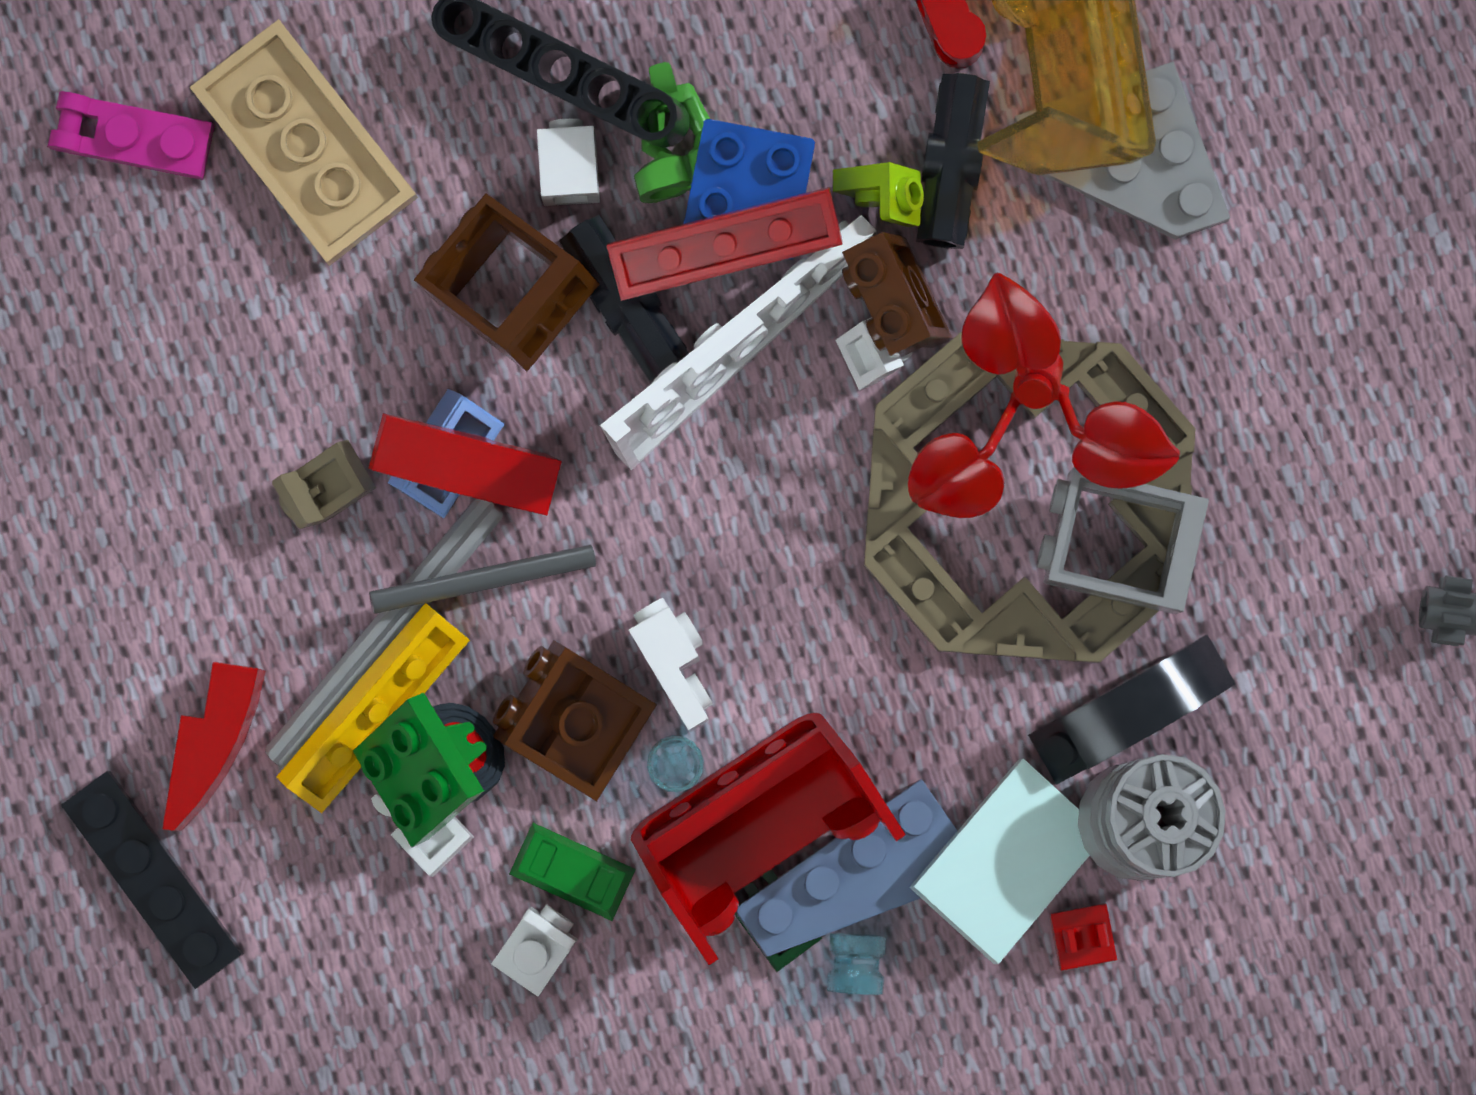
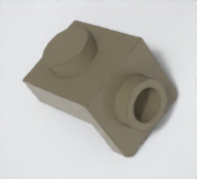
M349 440L335 443L296 471L281 474L272 481L279 495V503L282 510L295 522L299 529L328 521L376 489Z

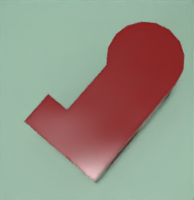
M915 0L935 52L940 60L947 66L958 69L969 67L975 63L980 57L985 44L986 29L980 17L970 12L966 0Z

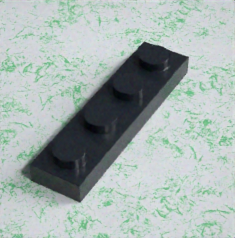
M111 771L103 773L61 805L194 989L202 986L244 954Z

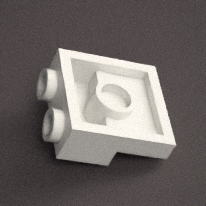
M661 598L633 615L638 624L629 629V632L689 732H692L709 721L704 710L713 704L696 674L694 673L685 679L681 672L700 661L695 649L703 645V641L686 612L675 617L664 598Z

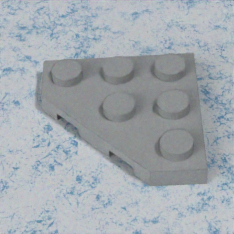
M1174 61L1016 115L1014 118L1032 172L1084 194L1083 196L1122 215L1126 214L1168 237L1176 240L1228 222L1230 219Z

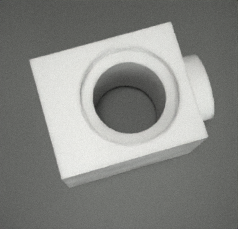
M569 118L549 122V129H537L540 187L544 206L599 203L594 126H583L582 120Z

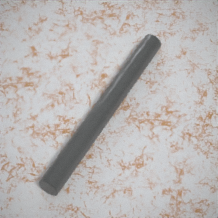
M590 544L370 591V603L373 613L377 614L595 567L596 559L593 547Z

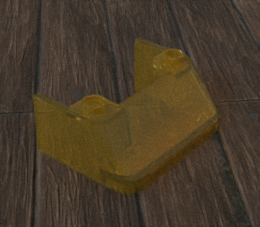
M992 0L994 8L1002 17L1025 28L1036 112L978 141L979 153L1035 175L1127 165L1153 153L1156 138L1135 0Z

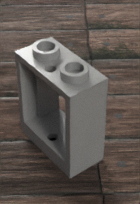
M1074 467L1068 473L1067 480L1057 479L1054 486L1049 512L1059 515L1054 536L1046 534L1043 536L1037 560V568L1046 570L1043 583L1175 615L1184 612L1209 499L1147 484L1123 489L1103 487L1083 477ZM1081 491L1176 513L1158 592L1064 570Z

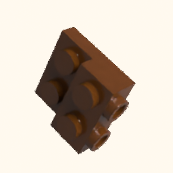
M881 232L842 252L848 265L842 269L844 280L855 299L858 300L863 297L872 318L866 320V326L874 344L880 351L887 349L890 356L903 357L919 348H934L953 339L905 237Z
M553 640L548 649L540 646L528 659L523 674L529 680L519 696L516 698L513 695H509L499 705L493 718V724L498 726L493 737L597 802L657 704Z

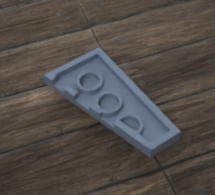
M922 779L886 803L906 834L904 837L895 841L880 821L877 828L870 835L860 840L835 838L739 905L736 915L765 957L920 899L909 887L957 832V829Z

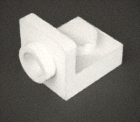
M545 905L541 912H538L533 907L528 908L522 917L523 919L491 963L537 997L578 940L569 933L574 923L548 905Z

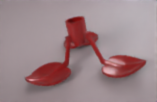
M997 272L992 276L984 292L967 314L962 327L961 339L965 353L981 369L999 375L1016 369L1013 392L1011 393L1009 403L988 442L980 451H978L970 438L960 433L944 434L928 442L919 451L911 466L908 477V492L911 500L920 508L950 517L973 518L993 509L1002 498L1005 480L1002 470L995 463L987 459L995 452L1021 404L1031 409H1040L1050 405L1055 400L1059 401L1071 434L1081 439L1072 453V463L1075 469L1089 481L1103 487L1123 489L1149 483L1165 474L1177 463L1180 451L1172 444L1160 423L1151 414L1127 402L1114 401L1094 408L1087 415L1085 425L1082 427L1077 420L1069 399V387L1060 384L1063 360L1059 354L1061 336L1056 322L1031 293L1010 278Z

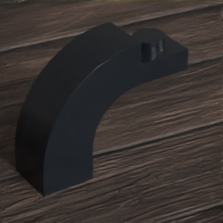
M1205 635L1164 657L1109 691L1044 725L1028 736L1057 785L1149 737L1212 700L1236 683L1209 636Z

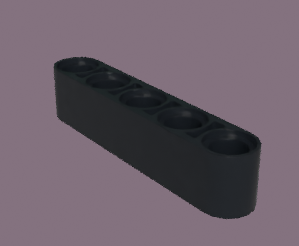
M438 0L433 8L431 16L432 26L437 35L445 41L652 145L662 148L674 146L681 142L688 132L690 124L689 114L684 105L675 98L480 0ZM471 9L474 17L472 26L467 32L457 35L454 27L456 17L462 11ZM520 33L522 36L521 50L516 56L505 59L502 53L504 41L511 34ZM568 56L571 61L570 74L564 81L553 84L550 76L552 65L559 58ZM610 81H618L620 85L619 99L614 105L602 108L599 103L601 88ZM667 105L670 112L667 126L659 132L651 133L647 123L650 112L657 106Z

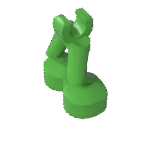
M662 62L649 67L650 82L653 87L675 98L686 108L689 114V128L695 135L693 149L687 155L681 156L673 154L667 147H658L641 139L642 151L654 159L645 164L634 175L639 199L643 203H657L678 197L690 191L703 123L706 119H710L693 85L685 83L676 86L669 62ZM667 105L657 106L650 112L647 123L651 133L664 129L665 113L669 112Z

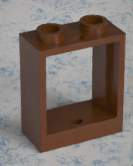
M487 193L484 194L474 207L470 208L463 215L459 226L439 250L433 252L427 258L423 269L414 278V281L436 303L526 372L600 285L577 259ZM509 235L550 266L499 328H497L456 296L505 237Z

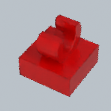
M1106 903L1049 913L1059 970H1068L1117 960Z

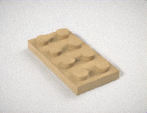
M279 19L190 86L196 97L329 266L418 198L410 185Z

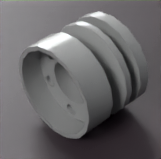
M1160 754L1108 767L1089 783L1080 801L1078 828L1085 850L1098 867L1117 878L1137 881L1176 877L1196 871L1214 855L1224 835L1226 811L1219 787L1205 769L1185 757ZM1162 806L1165 809L1162 815L1156 807ZM1160 818L1166 824V826L1159 827L1157 823L1159 822Z

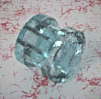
M672 735L662 738L652 747L648 755L647 769L650 778L658 787L667 792L680 793L691 789L699 782L703 774L704 759L701 750L693 741L684 736Z

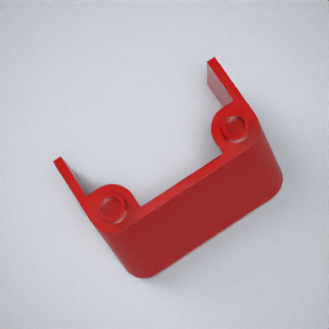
M810 713L795 719L648 816L635 828L631 835V841L660 894L708 965H711L719 958L706 936L718 935L733 923L735 919L734 914L739 907V901L734 893L828 831H831L837 839L849 838L850 840H860L870 835L881 821L895 841H898L906 834L861 763L824 716L820 713Z

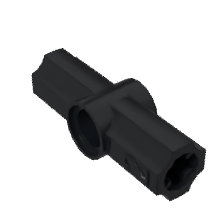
M964 73L943 74L939 84L933 133L929 132L925 164L922 170L921 182H925L924 201L921 207L920 225L918 226L916 242L928 246L963 249L967 239L973 190L977 191L983 161L985 141H981L990 85V81L979 78L976 75Z
M597 215L594 218L586 219L572 228L559 242L563 250L577 259L600 284L590 295L592 303L597 311L601 312L606 319L605 323L613 335L619 334L644 375L652 384L654 379L673 362L678 363L689 352L674 330L673 325L669 323L659 308L662 306V303L656 292L621 301L606 246L608 243L615 242L616 240L601 216Z

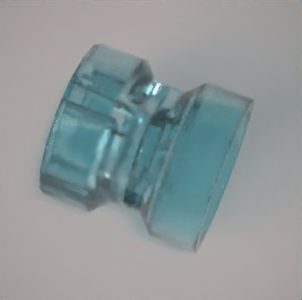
M830 933L829 951L834 956V968L827 975V991L847 994L883 995L884 976L879 972V959L886 953V936Z

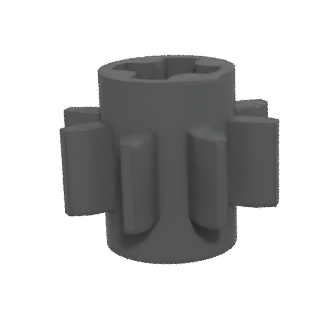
M1445 575V577L1439 578V587L1426 586L1424 588L1419 607V627L1433 630L1432 643L1459 646L1465 644L1466 635L1476 636V593L1471 592L1472 579Z

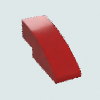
M383 413L369 469L437 489L547 516L562 461L543 452Z
M213 662L204 718L184 715L180 717L162 829L183 831L204 808L227 776L245 742L257 710L265 670Z

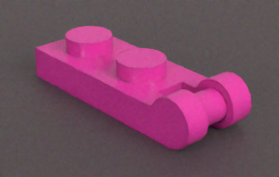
M59 92L56 110L61 113L57 130L53 129L50 132L48 148L109 162L200 180L204 179L215 128L212 122L93 99L72 92ZM83 117L98 120L94 138L79 135Z

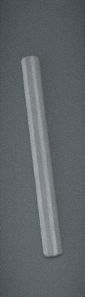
M475 499L404 584L457 573L503 517L502 511L492 502ZM425 603L381 612L374 618L267 745L265 753L275 764L281 768L287 765Z

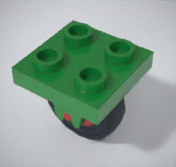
M424 693L407 699L353 750L361 764L363 773L374 785L388 808L393 822L402 831L411 848L429 840L470 803L478 801L496 786L505 767L504 747L500 741L493 737L496 730L484 716L468 706L455 703L440 704L432 707Z

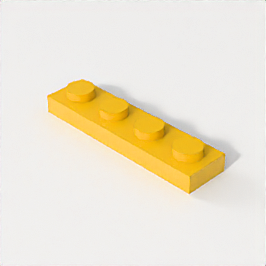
M425 603L276 778L287 789L317 811L323 813L361 768V764L353 750L407 699L421 693L425 694L470 640Z

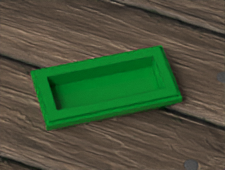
M532 822L509 875L613 921L636 869Z

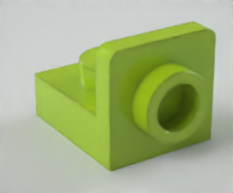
M891 162L833 169V192L855 198V205L859 207H880V218L883 221L905 227L920 225V213L924 201L921 171Z

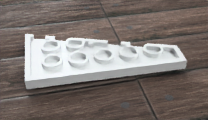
M862 215L851 224H848L847 221L839 223L843 245L816 251L806 260L804 258L799 260L783 275L779 282L723 327L716 323L707 329L695 342V349L678 363L673 362L667 366L650 386L600 425L615 454L630 470L635 468L843 276L842 269L848 265L842 252L877 235V230Z

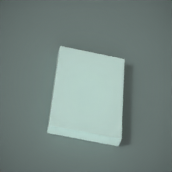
M1019 759L909 888L993 964H999L1090 856L1083 846L1078 828L1079 809L1025 759Z

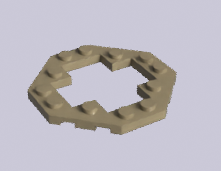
M960 332L875 406L864 567L938 652L1100 663L1152 618L1158 610L1089 595L1064 618H1061L1030 581L1023 577L981 613L908 529L909 526L928 511L914 503L908 492L909 473L918 454L914 448L996 377L1010 393L1013 392L1016 369L1001 375L989 373L981 369L965 353L961 339L962 332ZM1061 339L1059 354L1063 360V372L1060 384L1071 388L1076 383L1097 407L1114 401L1127 402L1151 414L1160 423L1172 444L1179 449L1180 457L1177 463L1165 474L1146 484L1191 495L1192 454L1194 453L1196 428L1121 343H1086L1064 341V339ZM1021 404L1033 419L1050 406L1031 409ZM1113 499L1108 505L1145 547L1107 581L1158 592L1176 513Z

